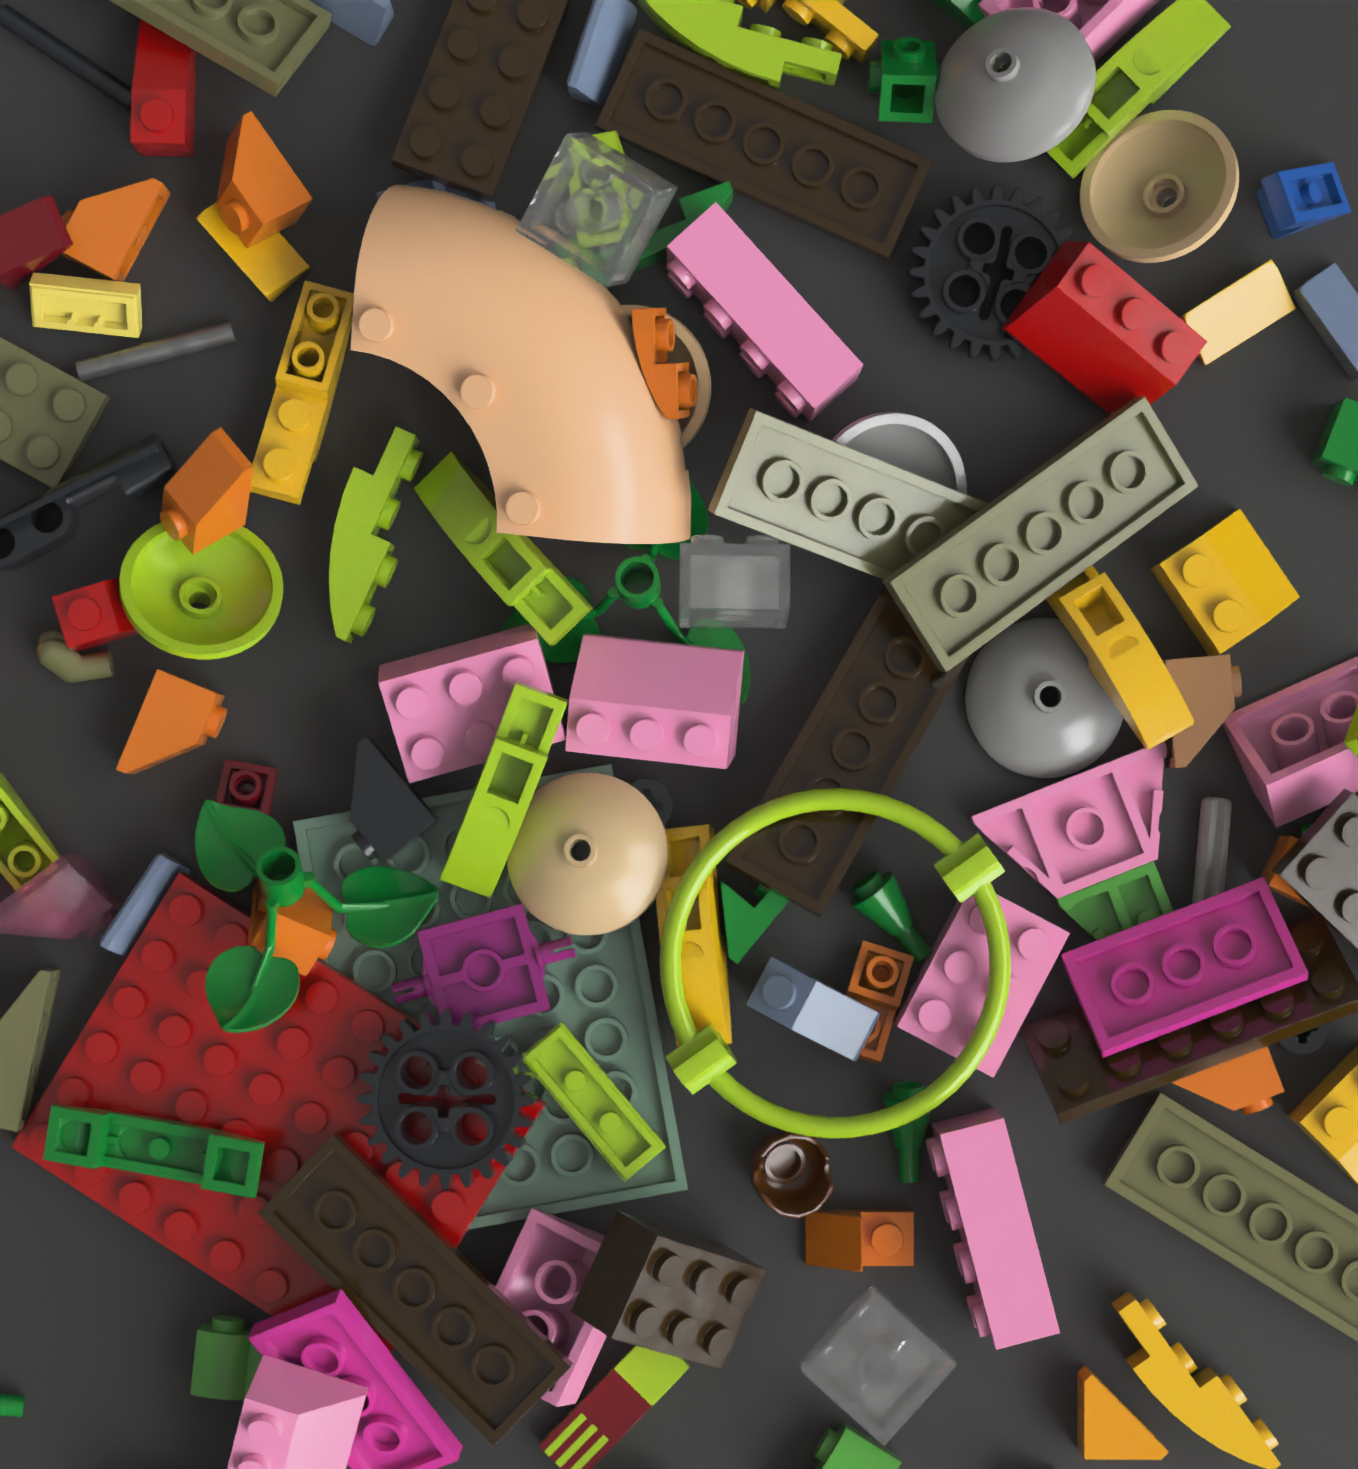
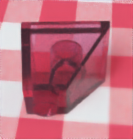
M84 854L62 855L0 903V933L59 939H74L85 934L91 940L109 927L114 919L111 913L122 904Z

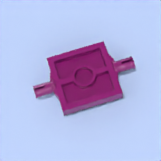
M523 903L417 931L424 958L422 975L399 982H392L391 986L393 993L409 988L415 989L395 995L394 998L397 1005L428 996L431 1003L437 1009L439 1018H441L442 1012L446 1008H452L456 1023H460L467 1012H475V1028L478 1029L490 1020L500 1023L551 1009L544 983L545 965L569 958H576L574 947L553 952L555 949L573 945L571 935L539 944L538 939L530 930Z

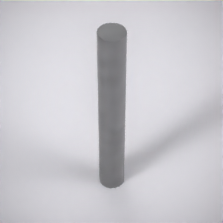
M227 321L77 360L75 365L79 379L82 382L236 342L237 338L232 321Z

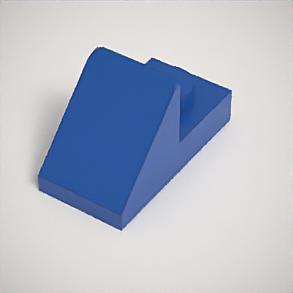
M1334 162L1276 172L1261 179L1263 187L1256 191L1258 203L1273 239L1288 236L1352 212Z

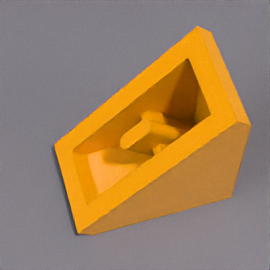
M1086 1365L1077 1372V1449L1084 1460H1162L1169 1453L1162 1442Z

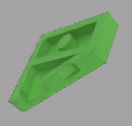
M1154 861L1061 898H1055L1057 906L1096 941L1173 912Z

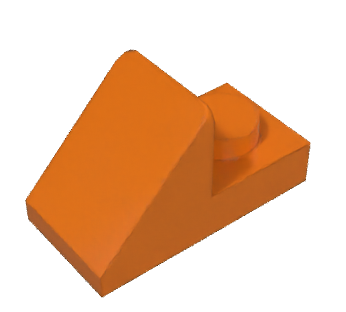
M819 1209V1211L805 1216V1264L854 1272H862L863 1266H914V1211L912 1209Z

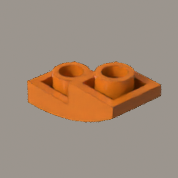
M666 308L631 309L637 355L646 383L657 406L666 419L690 417V407H695L697 403V379L695 374H689V362H668V352H672L675 345V328L672 319H667Z
M864 940L860 945L844 994L881 1013L858 1057L859 1059L879 1065L883 1058L896 1011L900 1007L914 956Z

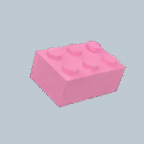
M531 624L379 665V687L409 783L485 763L516 680L555 695L538 633ZM562 719L552 744L566 740Z
M973 895L962 903L957 900L932 947L931 953L927 956L893 1021L897 1027L955 1058L958 1057L966 1046L977 1025L988 986V943L980 910ZM999 895L997 896L1007 923L1011 947L1010 988L1004 1016L996 1037L985 1057L976 1068L993 1078L1070 934Z

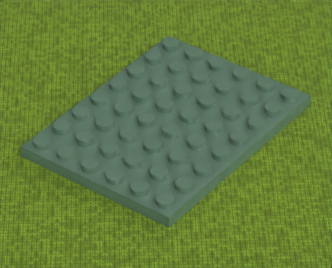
M612 764L542 776L539 779L535 792L555 779L575 773H600L614 777ZM473 789L422 798L439 821L390 862H384L379 855L370 860L351 837L358 830L350 821L351 811L293 821L303 872H313L316 881L340 902H345L342 895V883L345 878L357 870L373 866L396 868L413 873L429 881L438 889L439 897L437 902L415 933L404 942L388 948L368 947L357 942L347 931V913L339 914L333 910L332 928L337 930V936L331 952L323 960L419 1022L420 1013L429 1010L436 1024L440 1023L438 1011L428 996L397 1005L394 998L395 995L415 989L409 988L393 993L391 986L392 982H399L422 975L424 958L417 931L522 903L512 886L507 861L491 898L440 880ZM580 841L573 847V857L577 861H583L589 857L591 848L587 841ZM524 906L530 930L538 939L539 944L571 935L573 945L555 949L553 952L574 947L576 958H569L545 965L544 983L551 1009L496 1023L492 1037L495 1040H499L511 1033L514 1037L506 1051L509 1055L527 1051L557 1024L563 1021L666 1144V1148L624 1182L535 1076L533 1080L523 1085L522 1088L538 1096V1098L546 1102V1105L525 1137L527 1142L522 1148L517 1150L513 1160L507 1166L469 1229L527 1219L532 1208L552 1215L688 1190L640 918L638 917L625 927L610 933L592 936L574 935L546 925ZM523 1061L516 1066L519 1073H533Z

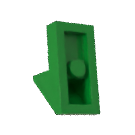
M720 881L727 956L738 964L789 900L759 884L753 894L760 901L753 907L724 882Z

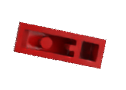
M140 19L131 89L130 143L140 156L194 157L197 51Z

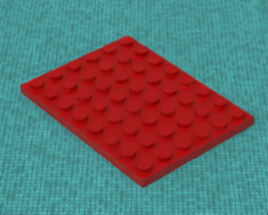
M181 872L178 873L11 1147L271 1316L278 1315L336 1291L258 1214L336 1132L457 1248L507 1166L492 1158L495 1175L487 1180L476 1168L474 1169V1184L467 1188L461 1182L458 1174L454 1175L453 1183L447 1190H442L438 1174H434L430 1182L425 1187H422L419 1184L420 1170L414 1168L405 1177L401 1178L399 1177V1170L402 1164L401 1159L396 1157L388 1163L383 1164L381 1162L388 1146L385 1142L371 1146L367 1143L371 1136L378 1131L376 1124L363 1125L359 1123V1119L372 1112L371 1105L356 1101L358 1095L372 1091V1085L359 1078L360 1073L369 1070L377 1071L378 1066L369 1059V1052L379 1050L387 1053L389 1051L381 1038L385 1033L390 1032L402 1039L403 1036L399 1025L401 1021L408 1018L417 1029H420V1022L322 959L317 958L307 976L299 973L300 986L296 1000L291 1008L278 1020L266 1027L250 1032L230 1033L220 1029L207 1000L205 990L206 975L211 963L219 954L236 946L248 945L251 914L187 873ZM412 1057L407 1068L409 1076L417 1084H429L433 1075L432 1066L423 1057ZM467 1057L464 1060L462 1073L466 1081L477 1086L484 1085L488 1076L486 1065L475 1057ZM447 1085L444 1090L433 1096L401 1093L399 1095V1100L402 1103L423 1101L445 1102L446 1111L448 1112L451 1107L462 1101L494 1104L496 1101L495 1096L492 1094L453 1096L450 1095L449 1086ZM523 1088V1092L530 1093ZM538 1098V1101L534 1104L524 1106L522 1112L529 1114L536 1121L546 1102ZM51 1105L96 1108L169 1119L218 1129L265 1142L257 1196L249 1198L200 1189L201 1184L103 1166L92 1169L43 1160ZM412 1112L409 1115L407 1125L410 1133L418 1139H429L433 1128L428 1116L420 1112ZM465 1113L462 1119V1129L465 1135L477 1141L485 1139L488 1128L484 1118L476 1113ZM532 1126L517 1127L516 1130L525 1138ZM506 1145L513 1158L519 1148ZM370 1325L390 1353H392L394 1347Z

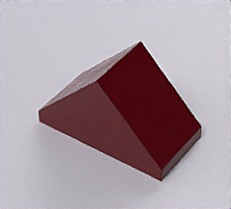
M52 195L43 196L0 215V283L7 290L17 289L32 277L33 272H39L73 245Z

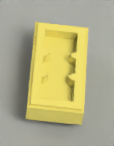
M33 272L29 282L33 327L139 338L142 330L140 284Z

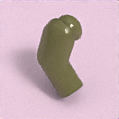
M48 630L40 635L38 639L39 645L36 648L37 658L40 664L63 681L75 683L114 677V661L111 651L80 655L74 650L67 649L61 631Z

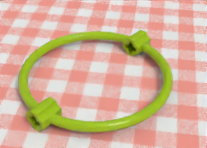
M845 788L813 789L778 797L750 809L720 830L699 851L682 876L666 914L659 957L660 982L669 1021L680 1044L665 1056L673 1072L692 1095L709 1084L725 1100L758 1121L786 1132L809 1137L833 1139L874 1135L905 1125L938 1107L954 1094L973 1074L988 1052L1004 1016L1010 988L1011 947L1004 913L991 881L1005 872L1004 868L978 832L962 843L951 831L928 814L905 802L882 794ZM845 810L879 816L908 828L931 843L944 855L933 863V866L959 902L962 903L973 895L980 910L988 943L989 975L984 1005L977 1025L961 1053L940 1077L922 1091L891 1107L861 1115L828 1117L792 1111L763 1099L737 1082L727 1072L728 1069L737 1064V1059L723 1037L711 1023L699 1032L697 1031L686 1002L682 981L681 957L687 920L702 885L716 865L729 851L761 828L781 819L814 811Z

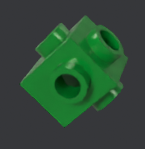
M914 37L881 40L879 61L870 60L868 70V93L878 94V121L932 123L936 80L942 64L936 63L934 41H922Z

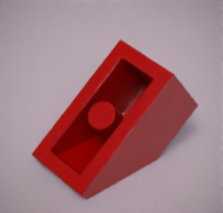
M119 578L101 581L52 596L67 649L81 652L139 634L123 610L119 595Z

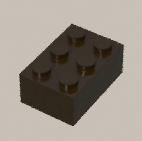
M616 1210L571 1312L611 1339L722 1369L748 1309L756 1296L766 1269L724 1244Z

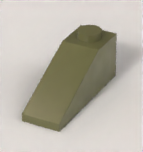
M48 967L40 969L0 1020V1129L18 1132L24 1128L25 1123L30 1117L61 972L59 968Z

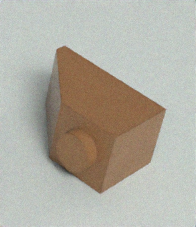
M1230 654L1163 660L1194 719L1193 725L1165 740L1167 746V769L1187 767L1235 709L1234 698L1241 697L1242 680L1239 666H1231Z

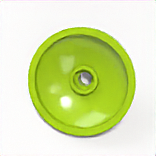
M159 523L143 533L128 550L120 570L119 595L123 610L132 626L154 646L184 658L199 660L220 659L238 654L252 647L270 631L282 605L283 578L279 564L272 551L257 535L245 527L237 529L192 555L180 539L177 541L173 540L165 531L162 523ZM193 603H203L207 608L197 609L191 605Z

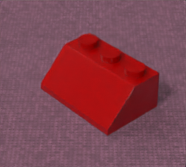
M1064 241L1002 327L1004 331L1108 416L1136 396H1145L1151 405L1177 385L1208 342L1090 242Z

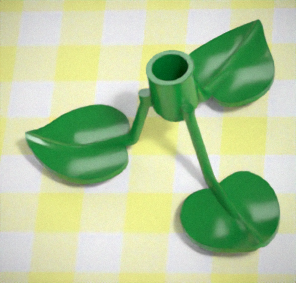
M689 478L691 490L690 539L662 544H624L630 550L648 552L642 556L630 557L619 565L615 574L616 586L610 587L607 595L599 604L593 607L556 645L550 646L539 633L538 636L547 663H574L578 660L583 635L585 633L601 635L599 627L593 618L602 615L616 599L621 598L627 606L635 609L652 606L678 643L744 650L740 696L741 706L747 701L749 696L751 669L745 647L738 635L726 624L706 618L697 621L691 627L687 636H685L666 609L663 600L659 597L661 592L658 569L653 563L656 560L657 554L673 561L687 558L701 547L708 533V513L705 504ZM564 576L591 605V596L588 589L578 580ZM515 608L511 616L502 625L501 630L505 631L530 623Z
M206 800L200 811L195 832V851L202 875L211 885L227 892L243 890L256 877L259 880L262 896L266 900L265 905L267 909L263 954L251 946H236L219 954L208 969L205 980L206 996L220 1029L230 1033L250 1032L261 1029L282 1017L295 1002L300 986L298 968L291 960L273 957L276 947L277 911L279 907H287L296 903L303 896L305 888L311 889L335 912L339 914L347 913L346 928L350 936L357 942L374 948L396 946L413 935L437 902L439 897L438 889L429 881L413 873L396 868L373 866L357 870L345 878L342 883V895L345 902H340L316 881L313 872H303L298 854L286 847L283 829L272 817L253 809L231 807L212 800Z

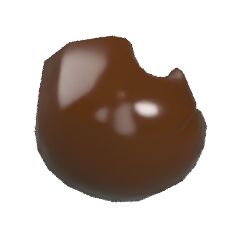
M783 1130L766 1137L760 1143L750 1162L751 1184L756 1195L779 1216L800 1219L819 1211L832 1194L834 1188L830 1176L829 1154L814 1137Z

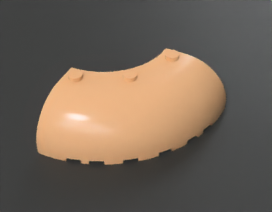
M393 185L389 187L374 206L362 239L355 278L350 350L374 354L411 369L440 390L459 410L477 438L490 470L497 509L496 532L561 540L621 544H662L690 539L691 490L689 472L685 470L684 453L680 441L682 434L679 420L666 419L657 406L640 366L633 326L629 322L631 319L617 299L601 282H597L576 261L577 259L556 241L545 234L538 233L510 214L470 200V198L446 191L409 185Z

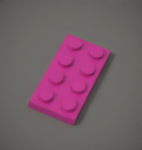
M1264 877L1061 954L1062 964L1103 1058L1308 980L1306 966Z
M342 1289L253 1325L248 1339L262 1357L267 1355L368 1387L348 1460V1466L351 1469H438L458 1461L463 1447Z

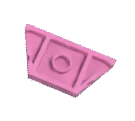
M1163 741L1149 750H1146L1145 747L969 817L977 829L1053 897L1061 898L1158 859L1160 840L1158 828L1159 816L1163 805L1164 791H1162L1164 758L1167 757L1166 743Z

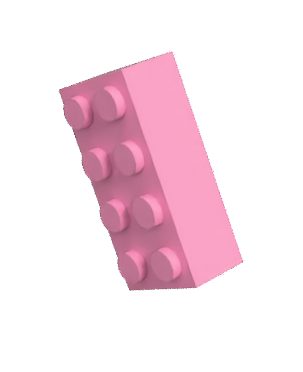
M716 202L667 245L666 267L669 273L666 276L686 299L694 294L701 301L706 311L702 314L706 322L721 338L724 339L730 334L740 344L741 352L738 354L740 359L759 379L765 373L777 385L776 389L778 391L774 394L775 397L794 418H797L802 413L811 422L858 379L863 367L862 362Z
M989 1108L932 1123L934 1137L925 1139L933 1171H936L938 1177L945 1176L948 1190L940 1191L939 1197L947 1224H950L952 1231L959 1230L962 1242L952 1245L960 1275L963 1276L966 1284L973 1283L975 1295L967 1296L966 1300L973 1326L977 1328L979 1337L988 1336L994 1348L998 1350L1059 1334V1326L1004 1117L994 1108Z

